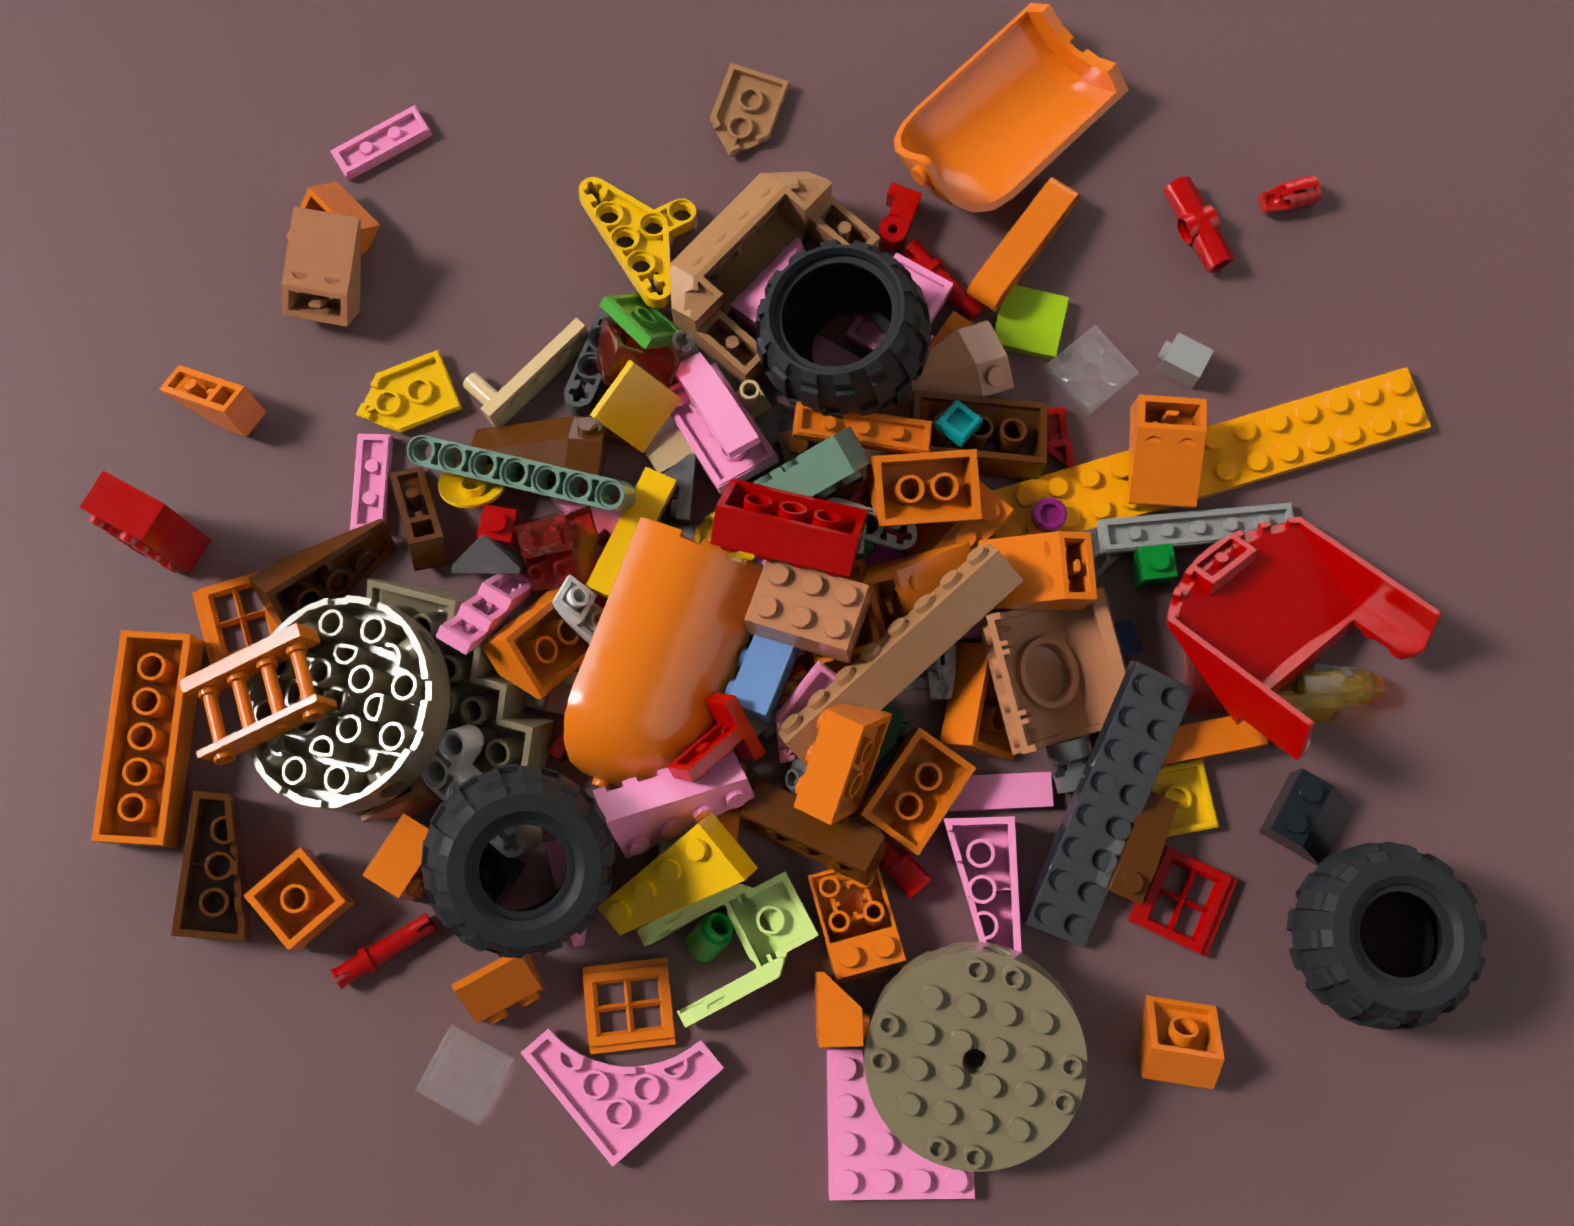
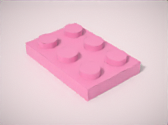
M896 252L894 258L911 273L912 280L920 286L927 303L930 322L932 323L952 291L953 283ZM857 315L846 333V339L870 352L876 349L885 337V333L876 322L861 315Z

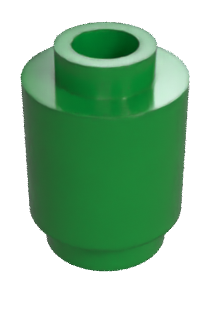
M718 912L705 915L686 938V947L691 956L702 962L712 961L732 939L733 924L726 915Z

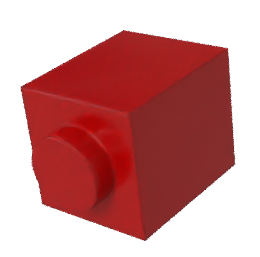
M483 504L477 538L484 534L517 551L523 522L518 510Z

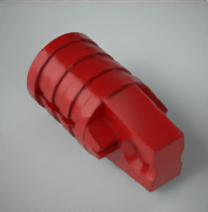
M1308 175L1297 180L1294 179L1289 182L1280 183L1278 186L1258 195L1262 214L1288 212L1311 204H1317L1321 200V187L1315 175Z
M885 837L887 851L882 858L885 862L880 867L888 876L894 879L893 881L911 899L933 877L925 872L926 870L918 864L916 859L912 858V854L903 847L897 849Z

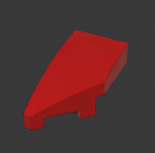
M1065 406L1047 408V454L1065 467L1070 468L1074 467L1072 441L1068 439Z

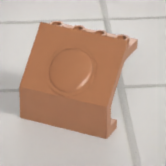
M1104 587L1097 588V600L1082 610L1016 609L986 615V617H983L978 622L1012 755L1035 752L1045 746L1101 731L1127 670Z

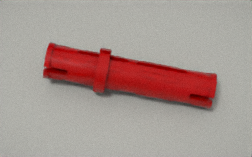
M914 239L906 246V249L902 252L904 257L953 283V289L947 299L966 319L972 322L981 314L980 312L985 307L967 294V290L942 266L943 261L939 257L936 259L930 254L918 239Z
M424 912L415 920L371 947L367 948L364 946L358 950L359 954L336 968H332L331 974L334 980L349 972L336 982L338 986L344 989L366 973H375L379 970V965L432 933H436L437 930L433 922L422 929H418L430 922L431 918Z

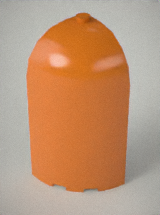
M1030 3L910 113L901 123L893 139L895 152L911 173L913 179L942 201L972 213L995 210L1013 199L1129 91L1117 63L1100 58L1088 49L1083 53L1071 43L1074 39L1073 35L1063 26L1050 4Z
M640 517L571 689L564 715V744L569 761L582 773L594 777L591 784L598 787L605 786L606 790L611 791L613 785L621 788L623 787L622 781L636 777L637 781L640 782L656 777L657 770L666 768L717 724L705 700L714 692L725 694L729 681L735 677L740 654L743 648L747 646L751 635L748 632L744 619L763 570L762 567L748 559L741 560L727 556L728 551L721 549L720 546L710 544V541L703 539L700 545L698 542L685 537L682 534V530Z

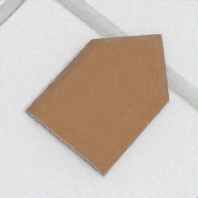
M730 63L710 115V121L729 157L771 138L790 87V81Z

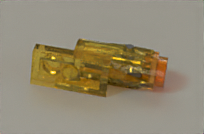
M1316 663L1312 670L1300 673L1293 683V692L1285 691L1278 693V695L1313 720L1314 723H1332L1347 706L1372 705L1375 701H1381L1385 692V684L1380 674H1374L1373 671H1368V669Z

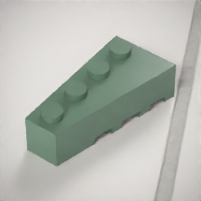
M851 426L752 483L811 497L816 495L819 499H822L837 490L834 484L841 480L845 486L863 476L859 469L870 464L871 461Z

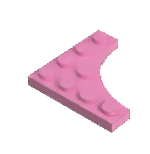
M548 1028L521 1052L523 1057L612 1167L724 1068L702 1039L677 1056L665 1061L641 1066H620L594 1060L571 1048L551 1028Z
M827 1049L829 1200L975 1199L973 1171L951 1169L921 1157L904 1145L886 1126L876 1110L869 1093L865 1075L863 1049Z

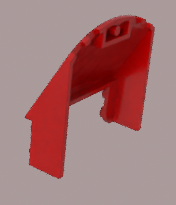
M1289 517L1286 523L1271 525L1269 521L1258 523L1257 529L1245 533L1242 530H1238L1222 538L1199 555L1186 569L1182 580L1172 594L1166 625L1236 725L1240 724L1243 720L1298 761L1307 753L1310 747V735L1314 722L1276 693L1355 627L1361 629L1362 634L1366 638L1376 640L1388 648L1391 655L1397 659L1404 660L1417 657L1427 649L1442 613L1303 518Z

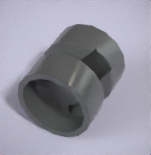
M1089 735L1045 746L1049 764L1056 766V771L1052 775L1057 793L1076 790L1093 750Z

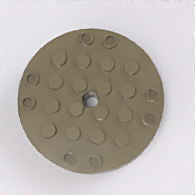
M346 595L344 598L332 600L325 598L316 601L291 615L272 635L295 623L318 631L320 644L308 649V652L305 654L315 693L336 700L338 707L326 712L322 719L314 722H305L249 749L248 753L255 768L265 782L276 792L285 795L296 803L337 812L369 810L391 801L408 789L425 771L437 752L446 729L450 710V681L447 666L439 646L431 634L418 621L404 612L361 596ZM289 658L279 663V666L276 668L286 708L302 701L292 660ZM262 673L250 677V680L247 682L256 722L272 715Z
M960 942L949 944L947 947L931 952L927 951L903 966L902 970L893 977L889 984H886L874 1005L869 1020L870 1026L864 1050V1067L869 1093L876 1110L889 1130L904 1145L921 1157L938 1165L962 1171L985 1172L1009 1168L1037 1156L1048 1148L1064 1132L1076 1114L1082 1100L1087 1078V1051L1082 1028L1074 1006L1065 990L1040 964L1028 956L1011 948L992 943ZM972 1049H978L984 1055L980 1059L971 1061L966 1057L965 1053Z

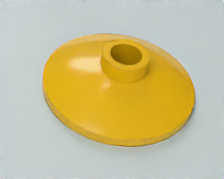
M487 463L486 471L489 474L493 469V465ZM444 472L438 482L441 498L446 503L458 508L482 507L483 504H490L501 496L506 487Z

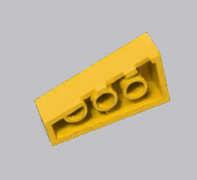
M712 812L603 902L598 909L617 933L623 935L745 881L758 867Z

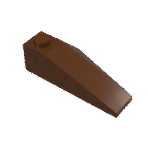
M569 416L476 429L471 446L602 476L608 452V428L592 417ZM490 458L487 463L493 465V460ZM521 465L518 470L525 473L524 467ZM554 472L548 477V481L552 482L553 487L556 483ZM583 480L579 485V493L586 494L588 483L586 480Z
M380 518L279 559L249 577V580L262 605L276 624L280 626L291 615L311 603L325 598L332 600L344 598L346 595L352 596L353 594L350 591L363 577H369L391 554L396 545L385 521Z

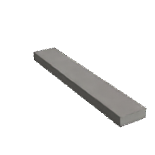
M1292 502L1099 519L1096 522L1101 555L1134 552L1141 546L1168 543L1173 544V549L1213 545L1238 530H1242L1245 533L1257 529L1258 523L1269 521L1271 525L1286 523L1287 518L1294 517Z

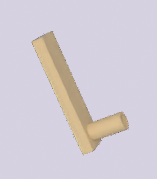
M575 318L499 391L494 389L476 372L466 377L463 387L483 405L480 409L490 424L494 427L504 426L582 351L589 332L586 326L578 318Z
M744 381L740 385V390L735 392L755 422L772 412L771 404L756 381ZM677 426L652 440L643 452L653 469L662 474L688 454H694Z

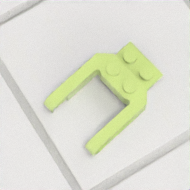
M786 871L755 888L738 883L654 920L637 930L644 947L725 905L727 915L749 959L756 964L755 970L677 1011L685 1028L779 978L782 975L788 952L819 936Z

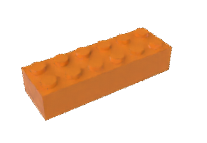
M121 630L91 838L93 842L114 845L178 848L197 697L182 693L180 680L201 670L204 641L192 634Z

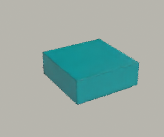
M956 399L936 421L934 428L962 447L981 426L983 419Z

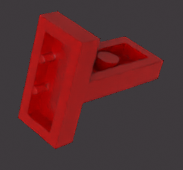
M714 692L705 700L717 724L667 766L673 778L690 782L698 781L708 774L709 769L716 762L729 756L733 751L736 757L757 761L766 753L735 695Z

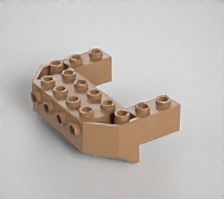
M807 171L760 173L670 263L673 323L687 338L740 384L746 380H755L764 369L756 349L757 342L728 317L733 311L730 305L738 294L743 292L757 278L759 273L773 262L783 248L788 246L796 237L802 241L807 235L819 244L820 242L837 239L841 244L852 245L854 240L871 244L877 249L879 248L880 236L831 195L832 182L824 177Z

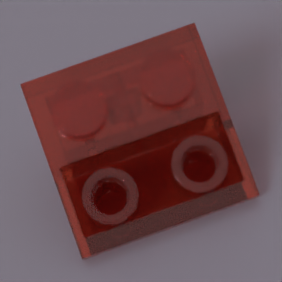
M590 506L539 516L513 526L533 591L561 587L566 577L570 574L581 583L588 581L600 539Z

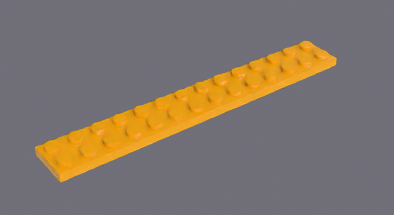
M1401 368L1207 426L1197 500L1427 431L1431 425L1408 368ZM1129 450L1046 474L1040 476L1039 479H1030L993 490L995 494L1015 510V513L992 539L1045 533L1034 526L1031 513L1036 503L1046 497L1056 498L1064 504L1067 510V518L1063 526L1057 531L1082 532L1095 528L1096 522L1099 519L1144 516L1172 507L1128 504Z

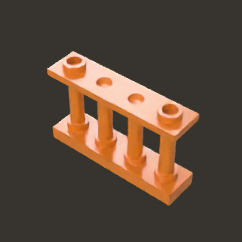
M295 623L180 680L183 694L203 700L213 744L196 751L197 758L212 761L217 765L230 763L236 759V755L305 722L318 721L325 716L326 712L338 707L336 700L315 693L305 654L308 652V649L320 644L317 630ZM291 658L302 701L286 708L276 668L279 666V663ZM262 673L272 715L256 722L247 682L250 680V677ZM232 687L242 730L227 736L218 697L221 694L220 692Z

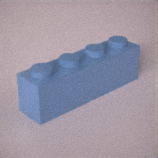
M751 634L753 639L749 648H743L738 660V667H740L736 679L732 678L729 681L725 694L736 696L746 717L770 725L800 649Z

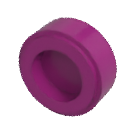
M1053 497L1039 500L1031 513L1034 526L1045 533L1059 530L1067 518V510L1064 504Z

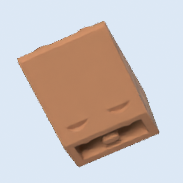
M294 207L282 277V315L347 327L360 313L361 218Z

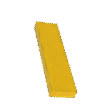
M645 467L634 489L636 493L635 502L629 510L622 513L585 585L587 588L603 597H609L640 517L659 522L677 486L676 479Z

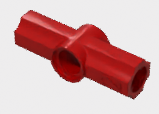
M1181 176L1165 186L1163 193L1177 217V229L1180 237L1186 244H1192L1206 272L1213 274L1232 263L1234 256L1220 232L1219 216L1211 205H1205L1190 176Z

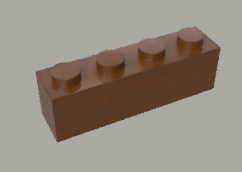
M759 779L753 789L755 798L747 801L739 812L744 829L867 886L887 851L885 836L878 828L870 824L862 826L851 821L849 816L829 825L794 808L797 795L790 793L784 785L774 781L770 784Z

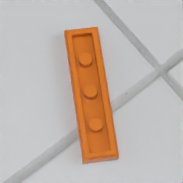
M798 401L795 405L792 438L822 442L851 426L861 446L865 449L900 454L930 452L932 421L879 413L862 416L861 412L842 414L843 419H839L833 416H823L822 413L803 406Z

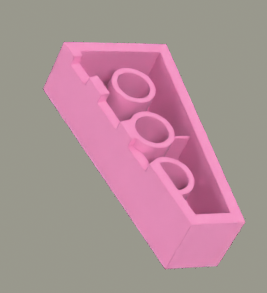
M734 751L729 756L716 762L704 778L695 782L673 778L668 767L657 770V776L638 782L637 778L634 777L622 781L623 787L607 792L604 786L592 790L599 808L606 817L607 826L626 859L643 854L649 848L668 839L678 837L682 832L693 828L712 812L715 816H718L732 808L741 807L747 801L755 798Z
M1015 816L943 819L979 942L1001 945L1022 953Z

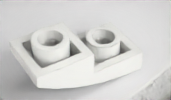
M570 574L566 577L552 604L565 622L590 644L603 608L594 602L597 594Z

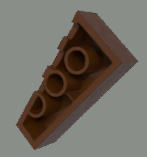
M193 791L171 936L252 942L249 903L243 896L247 893L238 797L224 793Z

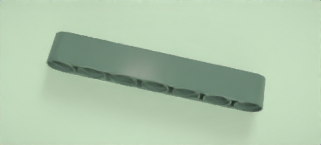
M426 435L413 437L407 446L409 459L412 463L419 466L600 509L624 512L633 506L636 499L634 488L625 481ZM430 444L432 448V453L430 457L427 459L425 451L428 445ZM461 451L462 462L457 466L455 462L456 456ZM491 458L493 460V469L488 474L486 464ZM522 465L525 475L519 481L517 479V470ZM554 472L556 475V483L555 486L552 489H550L548 486V477L551 473ZM583 480H586L588 491L584 496H581L579 485ZM615 487H618L620 499L616 504H613L610 494Z

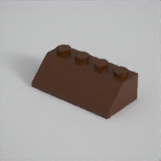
M914 390L910 418L932 421L930 452L977 449L979 475L1024 480L1040 478L1047 464V403ZM956 399L983 419L981 426L962 447L934 428L936 421Z

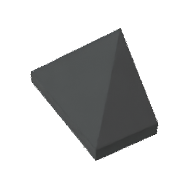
M483 534L457 558L451 569L452 573L520 574L526 565V557Z

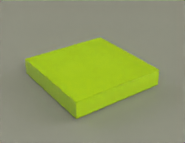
M1016 285L999 307L994 328L1004 350L1054 361L1057 355L1069 297Z

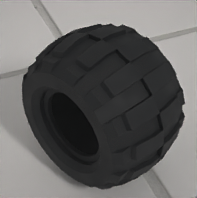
M836 239L820 242L821 247L808 252L803 248L789 257L790 260H788L789 265L782 271L776 270L765 287L766 298L760 299L755 332L758 336L756 349L762 367L776 391L784 395L793 406L798 401L803 406L822 413L823 416H833L839 419H843L842 414L861 412L862 416L873 413L882 414L881 409L892 402L897 405L911 392V382L913 379L918 380V377H921L929 355L928 344L932 331L930 315L920 286L912 280L911 273L892 255L889 256L886 252L881 255L880 251L871 244L854 240L852 245H844ZM844 315H861L876 322L885 333V337L880 345L859 361L835 367L822 366L813 362L812 348L814 340L819 331L835 318Z
M518 764L497 766L494 770L478 776L474 775L458 785V789L445 802H441L431 818V824L422 846L423 884L432 909L441 923L458 936L461 942L475 950L497 953L499 957L523 958L525 954L541 952L544 955L563 947L561 943L576 932L581 935L595 920L593 915L600 903L607 900L613 882L611 878L612 864L616 859L614 841L609 832L606 817L595 800L577 783L557 771L541 766H520ZM517 825L541 827L552 833L562 845L567 860L566 877L560 887L550 897L537 905L520 910L503 908L490 899L482 887L479 876L482 853L492 838L504 829Z
M1394 842L1364 843L1333 853L1323 859L1313 873L1307 874L1295 893V897L1298 899L1295 909L1288 911L1286 930L1291 931L1293 948L1289 949L1294 968L1302 971L1307 979L1305 981L1306 988L1322 1005H1328L1335 1010V1013L1340 1018L1359 1026L1382 1030L1414 1029L1433 1023L1438 1019L1437 1016L1442 1013H1450L1469 996L1468 986L1471 981L1474 982L1479 979L1486 958L1481 956L1482 941L1488 940L1486 924L1484 920H1479L1474 907L1478 903L1476 897L1467 883L1458 881L1453 876L1455 871L1450 866L1429 853L1421 854L1417 852V849L1410 845ZM1399 891L1410 901L1419 916L1423 928V953L1419 965L1408 978L1394 977L1375 967L1366 956L1360 942V921L1364 911L1374 899L1389 892Z

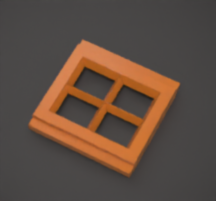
M259 571L192 592L210 665L242 650L239 649L228 653L222 632L223 628L240 623L245 644L248 647L253 643L247 621L265 616L270 636L279 627L264 606L263 610L246 615L244 613L239 591L253 587L249 577ZM232 593L238 617L220 622L214 598Z
M668 957L582 967L590 1054L676 1044ZM657 979L659 998L632 1001L631 981ZM623 982L625 1002L598 1005L597 985ZM660 1006L661 1026L635 1029L633 1009ZM626 1010L628 1030L601 1033L599 1013Z

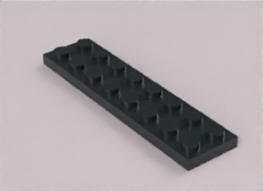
M1130 661L1020 918L1022 923L1080 947H1085L1107 896V884L1113 870L1117 866L1118 858L1127 837L1131 833L1137 815L1142 814L1194 692V688L1139 662Z

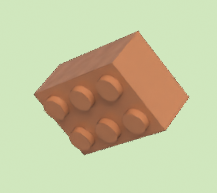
M775 559L766 560L744 621L749 634L849 663L871 601L870 587L867 584L847 578L830 576L823 571L809 567L803 569L795 568L788 562Z

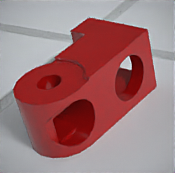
M891 182L886 198V206L891 207L888 216L880 222L878 235L880 236L879 246L886 252H896L903 247L920 206L921 192Z

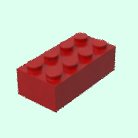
M104 470L79 506V508L91 515L87 520L88 522L114 537L120 543L128 546L129 549L145 558H150L174 574L178 568L190 574L211 541L210 538L163 502Z
M731 478L716 505L710 544L720 546L721 549L728 552L742 551L754 554L755 557L762 560L775 559L788 562L795 568L803 569L809 567L822 570L825 574L834 577H850L860 549L868 510Z

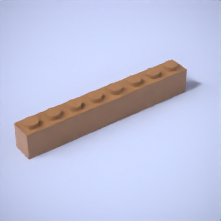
M986 542L983 546L974 548L967 555L966 561L957 570H951L945 574L940 581V585L930 594L921 596L915 602L914 609L904 618H898L892 622L887 629V633L877 642L867 645L861 652V657L851 666L842 668L836 674L834 681L826 689L814 693L805 708L798 714L795 713L789 716L778 731L779 736L785 745L807 766L808 762L805 761L806 753L811 744L816 740L819 731L816 728L817 720L826 708L844 703L882 710L1024 580L1000 551Z

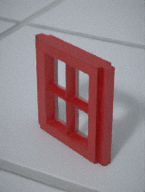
M1164 845L1155 875L1141 905L1136 902L1134 903L1127 921L1189 951L1207 957L1238 879ZM1172 864L1190 871L1181 895L1163 887ZM1196 875L1214 882L1205 907L1187 899ZM1160 894L1178 902L1168 926L1150 918ZM1184 905L1202 913L1193 937L1175 930Z

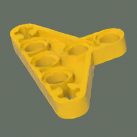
M598 177L584 179L579 185L581 205L639 295L652 308L659 309L667 306L671 301L669 240L694 228L696 224L695 205L687 199H676L656 209H652ZM589 191H593L595 194L599 193V205H597L594 195L588 194ZM685 210L691 216L687 220L679 221L673 217V214L676 211ZM608 212L618 216V219L613 223H605L600 218ZM655 223L663 229L657 234H650L645 230V227ZM621 237H629L634 243L630 247L624 248L618 246L616 241ZM638 261H644L650 265V268L645 272H637L632 266ZM652 279L656 289L658 291L663 290L662 295H658L656 292H652L650 283Z

